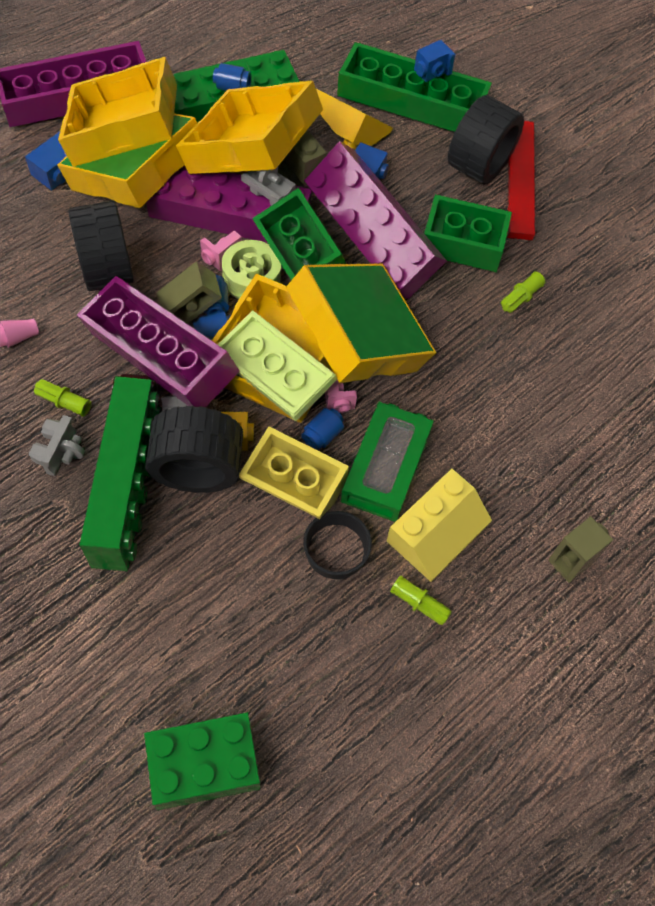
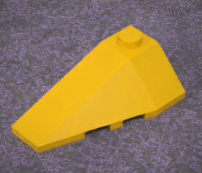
M316 89L323 107L320 115L335 134L344 138L343 144L356 150L360 142L372 146L391 133L393 127Z

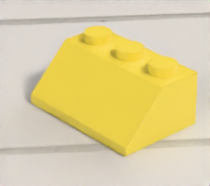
M268 427L239 473V478L320 519L334 505L348 477L349 466Z
M451 469L390 527L386 541L432 582L491 523L492 519L476 489L456 471Z

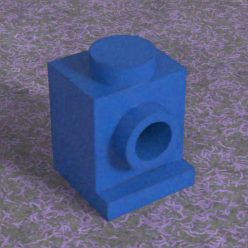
M440 39L417 50L414 71L425 82L444 73L449 76L452 74L456 54Z

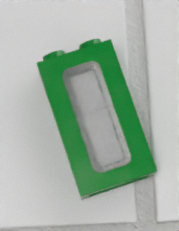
M378 402L342 489L341 503L396 522L428 441L434 420L428 419L420 413L402 410L394 404Z

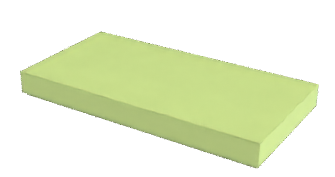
M253 310L217 344L229 353L240 371L238 375L295 421L337 380L336 374Z

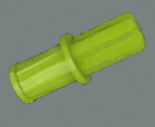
M533 272L524 282L517 283L514 286V290L501 301L503 311L512 313L522 303L530 301L532 295L546 283L544 276L539 272Z
M43 379L35 384V395L55 403V406L59 409L64 407L82 417H85L91 409L92 402L89 399L70 392V388L66 386L61 388Z
M402 575L399 576L391 588L390 592L411 605L413 611L419 610L440 625L446 623L451 615V610L428 595L429 591L427 589L423 591Z

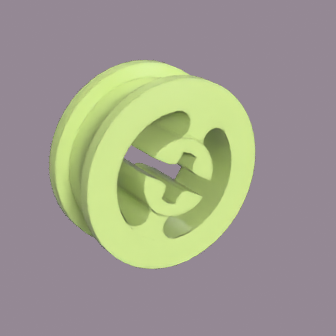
M257 240L237 242L230 246L222 257V277L228 285V293L237 299H240L255 274L278 283L281 281V263L269 244ZM239 266V272H235L234 270ZM264 269L269 271L265 276Z

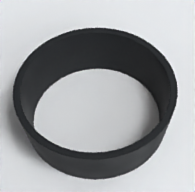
M343 511L326 512L320 519L315 518L308 525L304 533L303 546L309 564L318 574L330 579H345L357 573L370 555L372 541L368 528L358 517ZM330 525H341L350 528L360 537L363 544L364 555L361 563L353 569L343 572H333L318 566L309 555L310 541L315 533Z

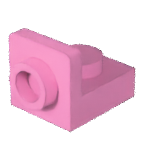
M233 231L226 237L221 238L216 245L203 238L200 240L202 259L206 264L213 265L219 271H222V257L225 251L233 244L242 241V236Z
M337 379L325 392L326 408L329 410L335 409L339 413L355 409L356 391H344L343 383H339Z

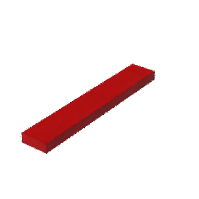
M524 121L519 141L508 160V211L512 212L507 238L533 240L535 236L534 122Z

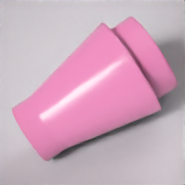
M34 318L29 320L0 321V347L7 346L10 348L32 336L39 335L38 326Z

